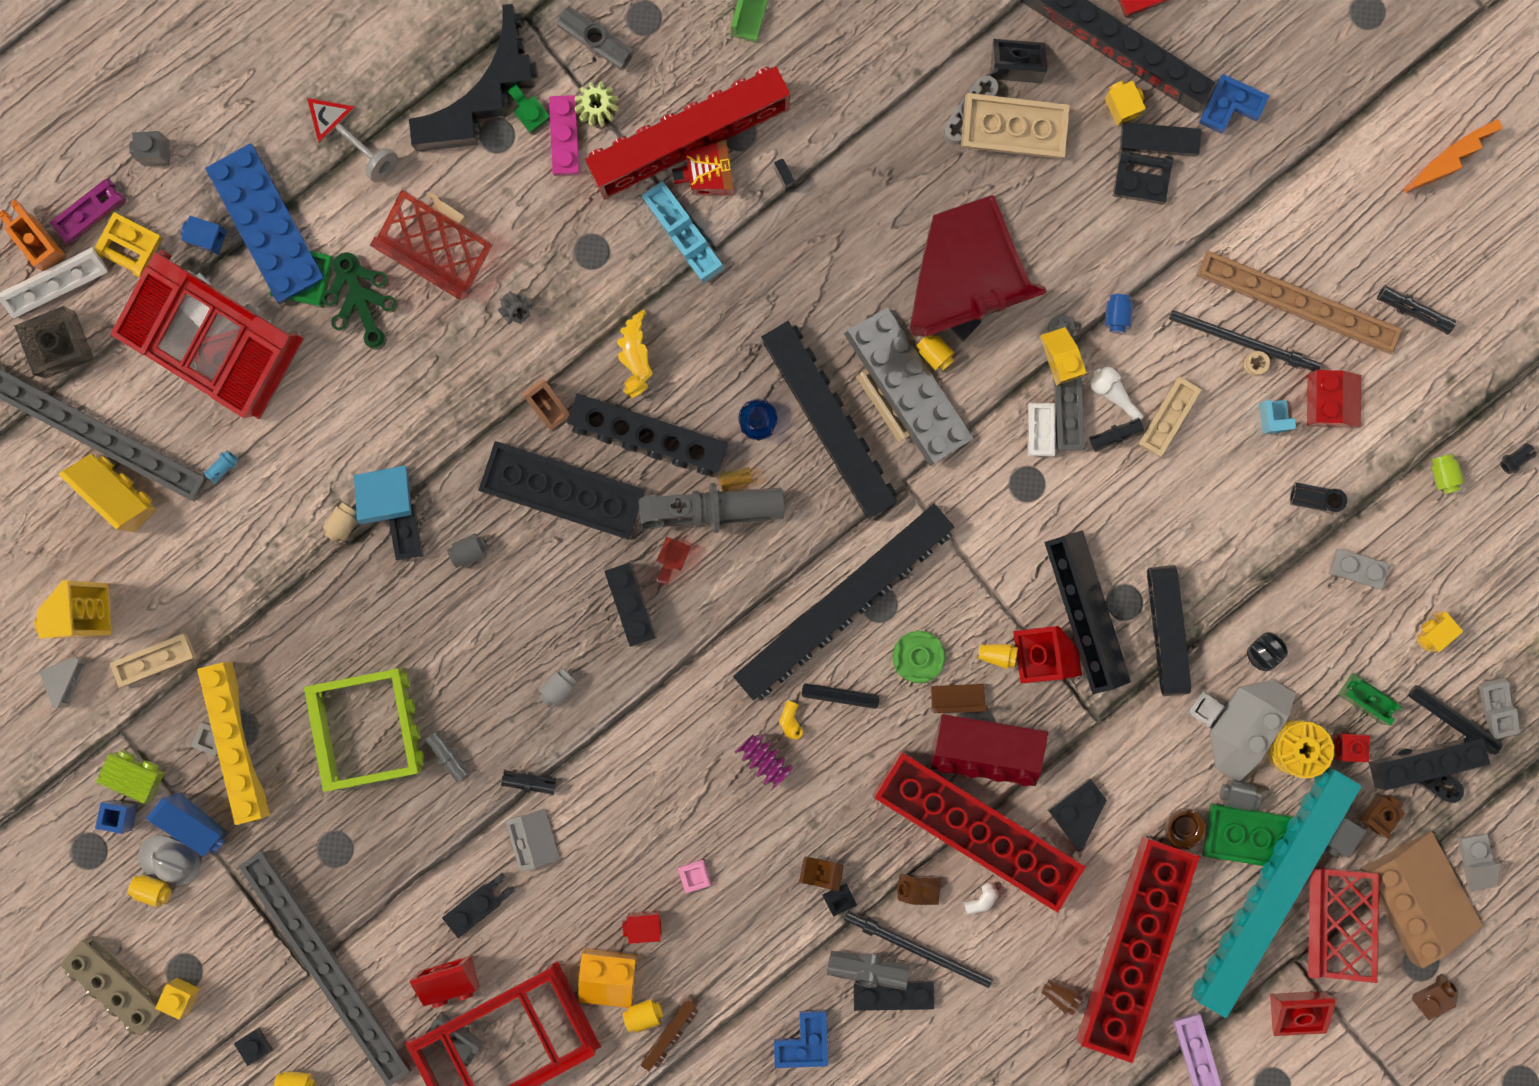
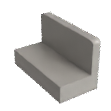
M545 809L505 820L519 871L536 869L559 860Z

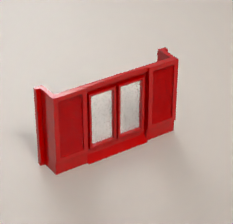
M166 251L155 252L148 266L145 267L110 335L204 392L210 398L240 417L260 419L305 338L297 333L282 331L170 261L172 255Z

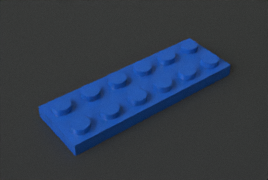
M251 143L205 167L279 305L285 303L294 295L297 296L320 284L325 279L260 156Z

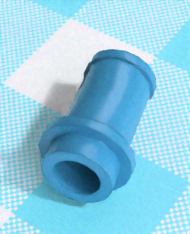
M228 450L224 453L221 452L219 454L220 457L204 471L206 477L209 480L213 478L212 482L215 484L231 468L235 469L237 467L236 463L239 460Z

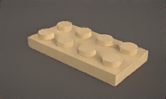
M967 93L964 104L961 148L1063 159L1065 158L1070 105Z

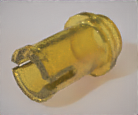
M746 467L730 472L723 470V473L718 474L721 489L729 491L731 487L753 483L750 468Z

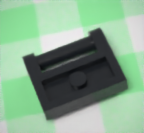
M1121 149L1112 196L1164 205L1167 199L1173 157H1153L1129 153V150ZM1127 163L1161 168V175L1126 170Z

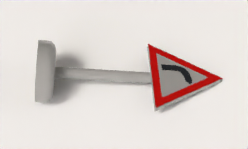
M307 98L319 144L336 128L370 159L366 166V175L371 181L380 182L392 173L398 162V156L394 151L382 149L373 154L340 124L356 109L355 106Z

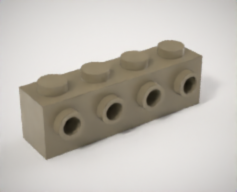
M92 936L81 940L60 964L70 979L82 984L85 987V992L90 997L98 999L105 1005L104 1009L110 1015L117 1016L124 1022V1027L132 1034L143 1035L164 1014L155 1009L160 997Z

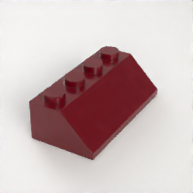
M941 714L933 740L930 769L938 770L942 773L963 774L970 778L981 777L995 782L1005 781L1017 783L1021 786L1036 787L1042 771L1048 731Z

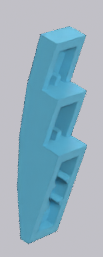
M663 181L641 195L703 284L724 270L723 264L708 246L707 241Z

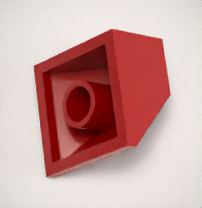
M1059 625L1013 631L1015 647H1018L1017 663L1020 683L1062 680L1082 676L1078 648Z

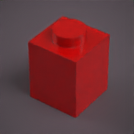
M660 910L628 913L627 920L622 921L623 937H628V944L660 942L662 939Z

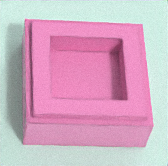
M704 859L678 867L685 894L711 886Z

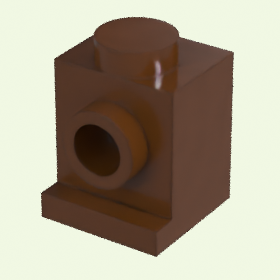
M1377 795L1358 820L1378 836L1388 839L1391 836L1392 830L1405 815V812L1400 809L1403 804L1391 795H1388L1387 798ZM1386 811H1389L1390 814L1386 819H1384V813Z

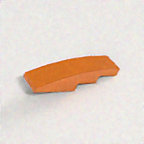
M1497 119L1474 130L1445 149L1415 175L1403 188L1404 192L1408 193L1452 175L1463 168L1460 160L1482 149L1480 140L1493 136L1503 129L1500 120Z

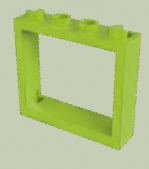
M404 668L304 687L323 792L423 772V758L425 757L423 751H419L417 740H420V731L418 725H414L412 714H415V704L412 698L409 699L407 688H410L411 685L407 672L404 673ZM392 678L408 767L338 780L322 692Z

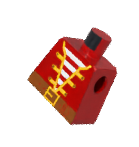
M726 140L685 153L687 166L672 169L674 184L690 182L692 195H734Z

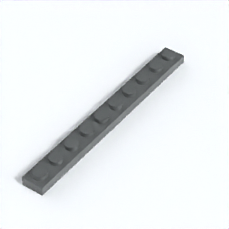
M0 369L1 400L191 501H196L207 481L206 477Z
M264 850L259 851L238 866L386 1086L393 1085L410 1073L412 1069Z

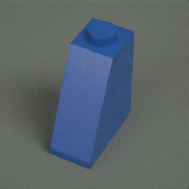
M181 792L163 797L146 817L149 822L203 857L212 853H218L226 843L223 839L228 835V832Z

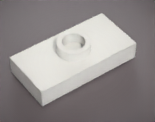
M1028 403V456H1055L1056 403Z

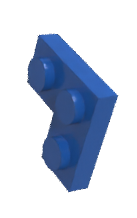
M1221 74L1198 123L1222 134L1233 111L1257 121L1270 95L1225 74Z
M826 1010L799 1011L800 1038L774 1039L775 1068L828 1066Z

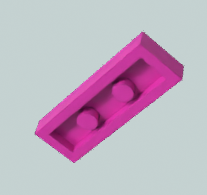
M575 95L549 96L553 176L580 175Z

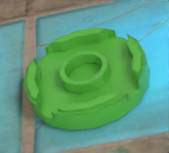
M912 631L903 635L895 644L892 653L893 665L898 674L905 680L914 683H925L935 678L942 671L945 663V651L940 641L931 633Z

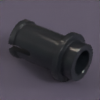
M1524 443L1512 454L1504 455L1502 461H1500V466L1507 474L1517 473L1520 467L1535 458L1537 453L1533 451L1534 448L1530 444Z

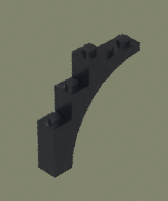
M513 4L502 5L503 25L499 45L490 66L480 81L465 96L450 106L429 115L409 119L411 145L416 152L478 145L477 136H481L480 121L476 119L506 116V107H510L509 94L506 90L511 89L515 85L519 89L535 87L534 79L538 78L537 64L531 61L529 54H525L524 39L519 38L518 29L523 28L520 12H516Z

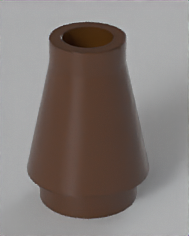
M1048 979L1041 991L1064 1014L1069 1013L1072 1016L1083 999L1078 994L1079 991L1055 983Z

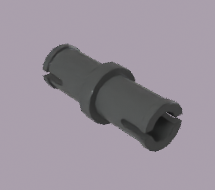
M439 730L425 740L439 758V764H443L456 783L470 773L456 755L457 750L449 746Z

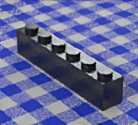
M1083 530L1044 542L1092 694L1114 690L1130 683V676Z

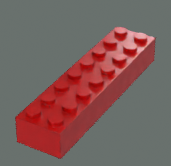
M777 66L772 68L764 67L748 80L742 78L735 81L731 88L723 92L722 90L714 91L707 97V100L701 103L697 101L692 102L684 107V111L676 115L674 113L667 114L660 119L659 123L653 126L645 125L636 131L637 134L629 138L626 136L620 137L612 143V146L604 150L603 148H598L590 152L589 157L585 158V161L603 200L685 161V153L722 140H728L789 110L790 92Z
M899 751L872 795L877 801L1057 913L1086 868L1074 858L902 751Z
M1145 836L1141 837L1076 1037L1081 1046L1130 1063L1134 1062L1200 856Z

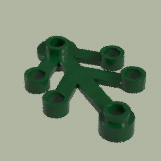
M348 252L341 253L333 262L336 276L330 290L323 293L322 301L328 307H335L339 304L340 298L338 295L346 281L350 290L339 314L332 318L331 325L337 331H345L349 326L348 320L356 304L366 330L363 337L364 342L369 348L379 350L385 346L387 338L382 330L376 328L366 300L381 306L384 311L389 313L397 309L398 303L392 296H382L360 286L357 276L371 281L377 288L386 287L389 281L388 277L381 271L373 272L360 266L359 260L354 254ZM349 261L350 267L342 269L343 262ZM383 276V283L376 284V278ZM333 294L335 300L332 303H328L327 297ZM387 300H393L391 308L385 307ZM338 319L344 320V325L342 327L336 326V321ZM373 333L378 335V339L375 342L370 341V336Z

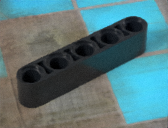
M1175 565L1150 567L1147 569V583L1161 694L1163 697L1190 694L1191 677L1178 571Z

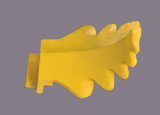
M641 310L638 314L633 315V319L626 321L627 327H622L620 330L624 337L617 340V344L623 349L618 354V358L633 374L624 382L626 386L623 388V392L629 394L631 398L638 396L647 389L648 384L646 381L653 374L648 363V350L642 344L643 332L640 331L642 320L647 314L645 310Z

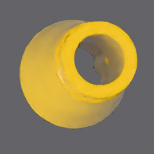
M981 644L978 660H983L1007 670L1008 667L1015 668L1018 647H1013L1012 644Z

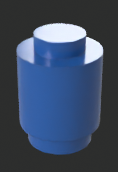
M1110 295V300L1107 301L1105 317V327L1110 328V333L1124 334L1126 329H1131L1133 302H1131L1130 295Z

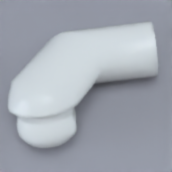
M988 882L982 886L983 893L979 899L964 902L967 915L991 909L999 895V891L994 883Z

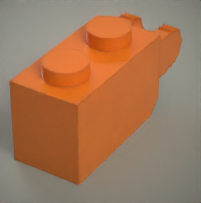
M15 199L11 202L13 209L19 214L14 220L7 211L3 209L0 211V218L6 224L4 227L5 231L35 268L45 271L67 258L66 254L38 219L28 213L18 200Z

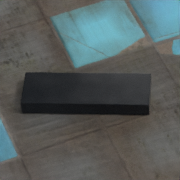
M1123 122L1121 125L1120 150L1127 149L1135 152L1197 157L1200 153L1201 129Z

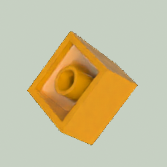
M585 948L581 956L578 1002L624 1008L632 1006L638 954Z

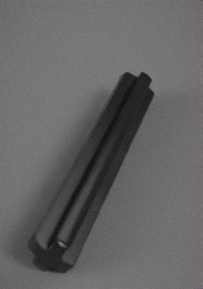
M1415 685L1410 690L1408 696L1464 736L1484 738L1486 750L1490 754L1497 755L1502 749L1503 744L1421 686Z

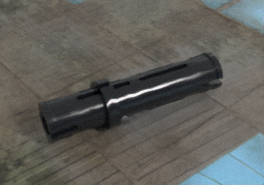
M1384 285L1378 293L1377 300L1396 308L1397 313H1405L1444 332L1446 335H1449L1456 325L1455 319H1451L1414 300L1410 294L1404 295L1389 288L1387 285Z

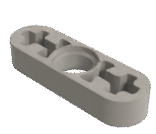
M982 76L975 82L968 93L980 94L982 89L980 85L986 86V84H989L991 86L990 92H986L984 95L996 96L998 83L991 76ZM965 98L944 128V137L951 144L961 143L962 135L956 134L952 136V129L950 127L955 128L959 124L960 119L963 120Z

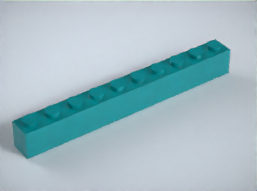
M1327 768L1321 775L1314 778V785L1310 792L1302 798L1301 807L1296 816L1289 820L1285 835L1275 844L1272 857L1261 868L1260 877L1256 884L1249 889L1247 900L1242 908L1238 909L1235 913L1233 924L1222 935L1219 948L1208 959L1205 972L1194 983L1191 996L1200 1004L1225 1018L1228 1017L1362 786L1332 768Z

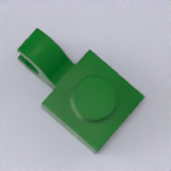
M517 85L508 90L509 95L518 105V108L513 112L529 134H532L550 120V116L535 96L527 100Z

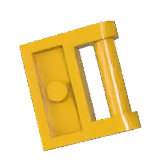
M113 212L94 250L101 259L107 258L132 271L134 276L140 278L153 254L157 251L163 237ZM114 241L139 254L138 261L136 262L110 249L111 242Z

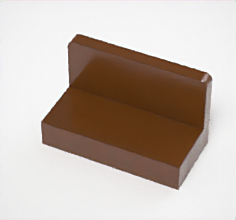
M984 684L930 686L931 710L934 714L988 711L985 705Z

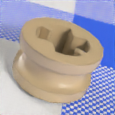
M1254 351L1246 356L1243 366L1249 375L1259 376L1269 369L1270 359L1264 352ZM1260 358L1261 362L1259 363H1263V366L1256 370L1253 369L1252 366L1254 364H1251V360Z

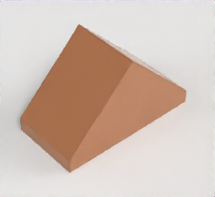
M544 378L522 393L550 431L569 418V411Z

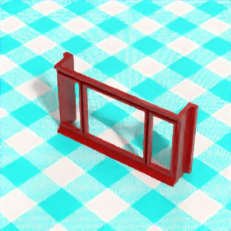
M556 961L550 964L543 972L418 1038L413 1037L405 1041V1045L426 1086L440 1085L421 1049L439 1039L442 1040L464 1085L475 1086L449 1034L516 998H519L551 1062L507 1086H539L595 1056L596 1050L601 1048V1044L559 962ZM548 981L551 982L582 1043V1046L560 1058L527 995V992Z

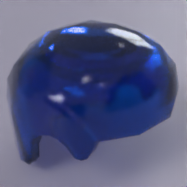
M755 398L745 402L738 413V423L740 430L749 439L760 441L772 436V432L778 423V416L775 407L767 400Z

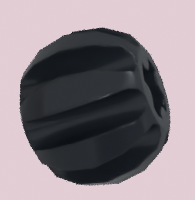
M1272 632L1263 633L1247 649L1248 659L1251 664L1257 669L1266 672L1273 670L1288 654V647L1284 639Z

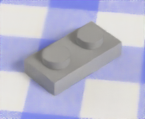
M1338 548L1335 550L1329 574L1375 589H1383L1390 564Z

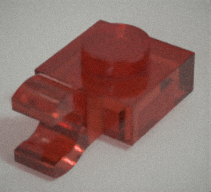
M669 537L665 538L656 560L658 563L663 564L657 579L658 583L667 586L673 570L682 571L691 546Z

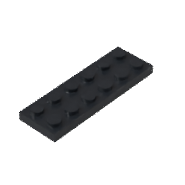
M497 441L494 442L478 489L480 492L630 540L639 512V499L644 497L646 491Z

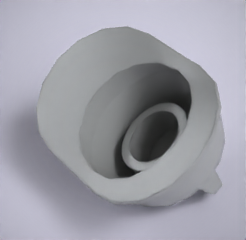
M162 835L150 837L144 841L139 850L138 859L143 871L149 876L168 882L171 885L181 886L188 884L196 878L200 871L201 861L198 853L182 842Z

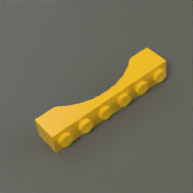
M222 662L199 668L197 671L234 823L238 825L267 817L270 813L264 789L253 767L244 737L239 707V687L233 662Z

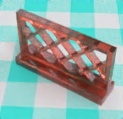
M401 190L378 236H374L370 246L461 300L468 298L472 290L471 286L493 243L407 191ZM405 199L413 203L416 214L407 217L403 216L401 206ZM427 214L435 216L438 228L426 231L422 216ZM417 217L421 233L409 236L405 221ZM400 222L404 237L395 239L387 233L392 224ZM451 227L457 229L461 241L448 244L444 229ZM439 231L443 246L431 249L427 234ZM465 235H467V236L470 237L471 239H467V240H466V239H465ZM422 236L426 251L420 253L414 251L410 239ZM476 241L484 247L479 256L471 258L467 243ZM462 244L466 260L454 263L450 247ZM445 249L449 264L439 266L435 263L432 252ZM467 263L470 274L466 281L457 276L456 265Z

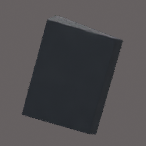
M993 39L991 77L995 80L1042 83L1048 68L1045 43Z

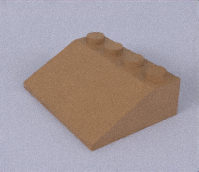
M1428 831L1360 868L1363 872L1380 873L1379 904L1411 963L1421 968L1448 955L1483 926L1432 831ZM1366 878L1373 890V879Z

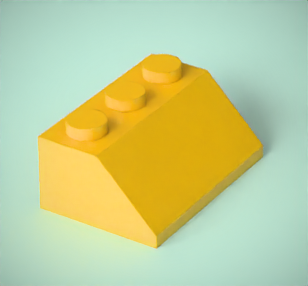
M89 454L58 474L116 530L135 533L157 510L151 505L153 500L143 491L138 492L132 487L134 482L124 473L119 474L113 469L115 464L105 455Z

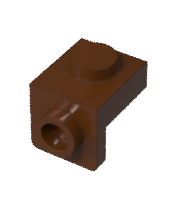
M805 856L799 882L839 891L844 865Z
M900 874L897 885L898 901L911 905H939L941 878Z
M1440 974L1436 978V983L1414 993L1412 1000L1429 1021L1456 1007L1458 989L1451 980H1447L1443 974Z

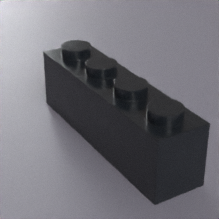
M1472 736L1369 761L1374 786L1382 790H1390L1490 765L1484 738Z

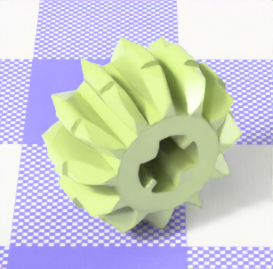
M590 82L589 90H586L584 87L580 88L583 96H575V102L579 104L575 107V111L581 114L580 120L582 122L589 120L590 127H594L596 121H599L600 126L604 127V119L613 122L614 118L611 113H618L619 109L615 104L619 100L617 96L613 95L612 87L605 89L604 83L600 82L598 87L595 88L593 82ZM594 101H597V103H599L600 101L601 107L597 108L595 105V107L593 108L592 103Z

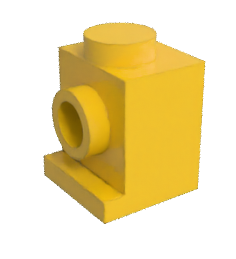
M1436 611L1433 614L1436 619L1432 618L1421 626L1422 631L1417 635L1418 639L1416 641L1427 652H1441L1464 632L1446 611Z

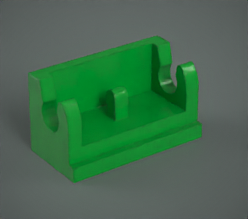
M1351 673L1337 694L1382 725L1391 726L1395 721L1392 717L1393 713L1396 710L1400 711L1402 708L1396 701L1354 673Z

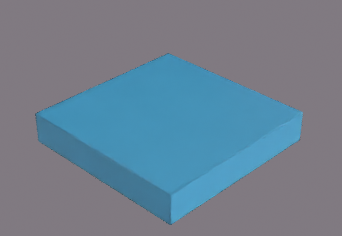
M406 465L354 475L356 513L359 525L412 515L408 469Z

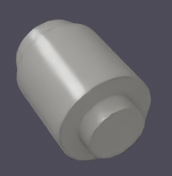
M561 668L559 672L555 671L538 689L542 693L539 698L550 708L553 704L559 707L574 691L577 681Z

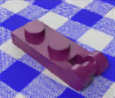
M110 179L101 181L50 222L65 243L70 245L114 209L125 204L126 198L122 193H117L114 189L115 185ZM106 195L109 199L102 203L99 198Z

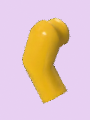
M787 700L779 724L789 739L798 740L803 735V729L795 719L799 704Z

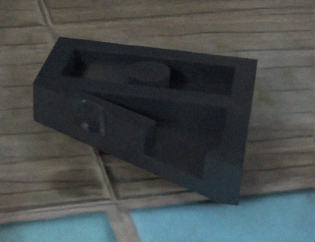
M1088 778L1047 809V811L1077 851L1080 852L1083 850L1107 800L1093 781Z

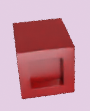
M1333 732V759L1369 762L1370 735Z

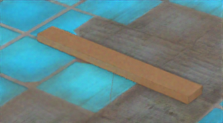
M1206 251L1196 275L1388 354L1394 353L1403 330L1211 251Z

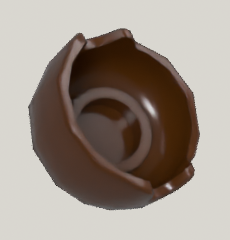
M1182 808L1170 814L1166 820L1165 833L1174 847L1189 850L1203 840L1206 835V823L1198 812Z

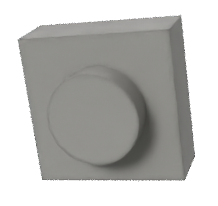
M203 721L199 725L191 747L213 756H218L211 724Z

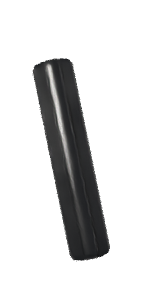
M807 683L803 684L801 692L803 698L873 709L878 708L880 700L877 694Z

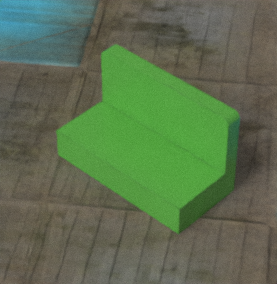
M738 0L731 24V36L757 43L768 0Z

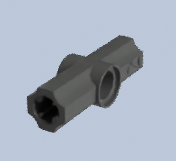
M571 6L560 15L557 26L585 45L591 53L598 54L621 71L626 68L634 54L633 49L605 31L601 24L592 22ZM594 34L602 36L601 40L596 43L590 42L589 39Z
M831 951L827 975L854 980L856 984L864 987L875 988L879 985L906 991L910 966L882 961V958L872 954L856 956Z

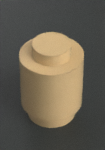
M344 502L339 507L336 506L323 525V528L326 530L324 535L337 543L340 539L346 541L358 522L356 509Z

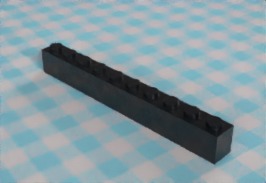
M933 503L732 677L753 701L757 697L762 701L773 691L770 688L777 680L783 683L793 674L790 669L794 665L799 663L802 666L813 657L810 652L816 646L822 649L833 639L830 634L837 628L842 632L853 622L850 618L857 611L863 614L873 605L870 600L877 594L881 597L893 588L890 583L895 578L899 577L902 580L913 571L910 565L917 559L922 563L933 553L930 549L937 542L943 545L953 536L950 531L955 526Z

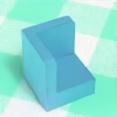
M1265 400L1259 403L1263 434L1289 432L1296 429L1295 418L1289 419L1286 400Z

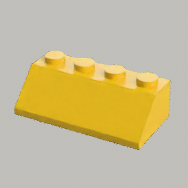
M63 580L36 611L37 617L34 620V628L36 633H38V639L89 638L112 635L108 583Z

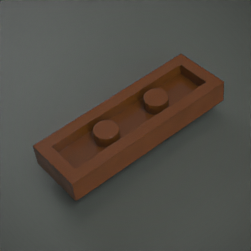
M690 994L642 1059L641 1066L648 1072H650L653 1066L658 1068L667 1056L664 1052L669 1044L674 1046L683 1033L680 1031L685 1022L690 1024L697 1015L698 1010L696 1006L698 1000Z

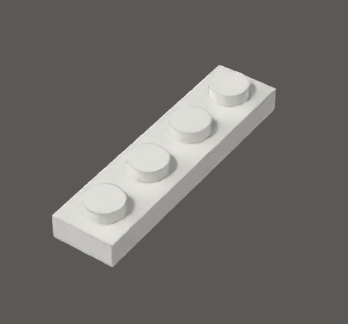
M92 247L0 292V302L14 319L107 273L108 269Z

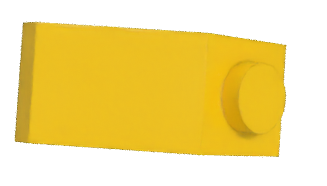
M1066 327L1040 335L1056 386L1079 379L1086 374L1079 349Z

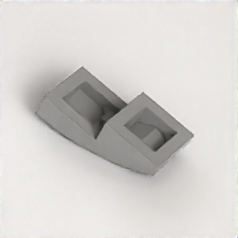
M1501 678L1478 684L1491 736L1499 739L1520 734L1517 709L1512 706L1509 681Z

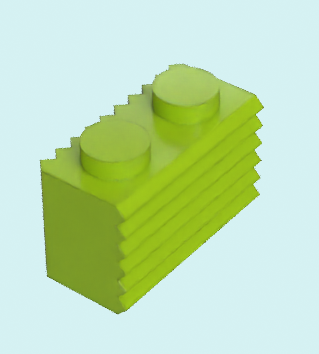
M119 750V752L109 753L96 783L140 803H151L165 773L159 771V766L153 762L144 760L141 763L134 759L135 755L130 752Z

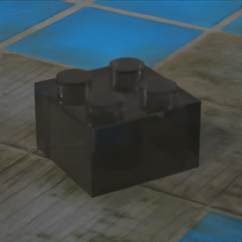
M62 306L14 325L33 375L47 379L94 360L77 313L72 309Z

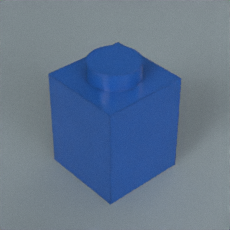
M189 215L188 221L184 222L181 228V241L189 246L219 255L227 230L220 225Z
M114 799L100 802L95 829L119 834L132 831L138 804Z

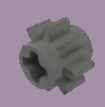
M509 291L503 298H500L502 307L498 309V312L508 324H511L513 321L521 324V322L530 317L528 308L533 305L522 291L518 294Z

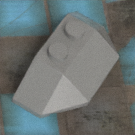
M1273 679L1238 687L1226 705V709L1210 730L1215 768L1238 782L1260 763L1289 718L1295 693Z

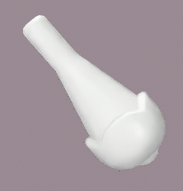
M1111 367L1096 369L1090 382L1093 391L1121 407L1133 420L1139 417L1142 421L1144 416L1131 402L1120 381V374Z

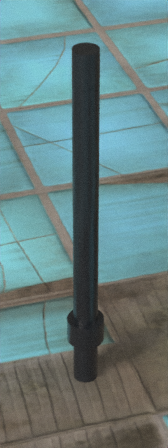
M1175 310L1171 311L1168 318L1171 321L1246 348L1264 352L1271 357L1285 361L1286 365L1294 368L1299 366L1315 371L1320 370L1322 365L1320 362L1303 357V354L1300 352L1283 350Z
M847 911L844 917V921L861 928L863 933L870 936L874 934L986 988H989L992 983V978L878 925V921L868 917L865 919L850 911Z

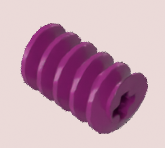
M763 733L755 736L752 734L734 752L737 754L744 751L745 753L741 760L744 762L751 759L752 761L748 768L751 770L759 767L756 776L766 775L763 784L773 783L774 785L771 788L773 790L790 774L793 766L790 764L783 767L786 760L784 756L775 759L779 751L777 749L768 751L771 742L761 743L764 737Z

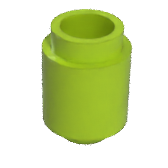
M1453 454L1431 459L1433 463L1431 470L1437 490L1443 489L1444 494L1461 490L1460 484L1465 482L1458 459L1455 460Z

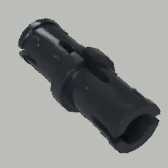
M1138 417L1119 426H1116V424L1112 425L1111 429L1090 436L1089 439L1096 453L1115 444L1119 446L1123 444V441L1144 434L1145 431Z
M504 769L501 787L525 790L524 793L533 791L554 796L557 778L533 775L534 772L525 774Z

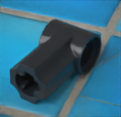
M1294 482L1289 498L1290 505L1319 510L1325 513L1342 511L1347 505V496L1340 489H1328ZM1330 494L1337 497L1338 504L1335 508H1331L1327 504V497Z

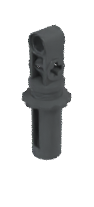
M710 483L709 492L700 493L697 490L692 491V494L651 495L640 498L641 527L645 529L694 525L695 528H701V525L708 524L711 525L713 532L719 533V525L722 526V523L784 519V496L782 488L720 492L719 490L717 491L715 483ZM675 508H679L682 513H677Z

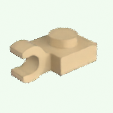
M433 193L428 194L434 200L432 207L420 205L426 214L433 215L439 213L442 216L440 220L452 229L457 226L463 230L468 224L465 216L440 201Z

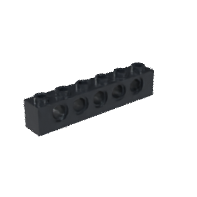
M578 393L567 424L573 427L572 432L587 436L589 432L598 435L596 439L607 444H612V441L622 443L621 448L635 453L637 449L647 451V457L659 461L662 460V457L672 460V465L686 469L687 465L698 468L697 473L712 477L713 473L719 475L728 447L727 442ZM595 414L604 416V422L599 427H593L590 423L592 416ZM620 422L629 424V431L625 435H618L615 432L616 425ZM645 430H650L654 433L653 441L648 444L640 441V435ZM675 438L679 441V448L676 451L669 452L665 449V443L668 439ZM696 446L702 447L705 451L704 456L700 460H694L690 457L691 449Z

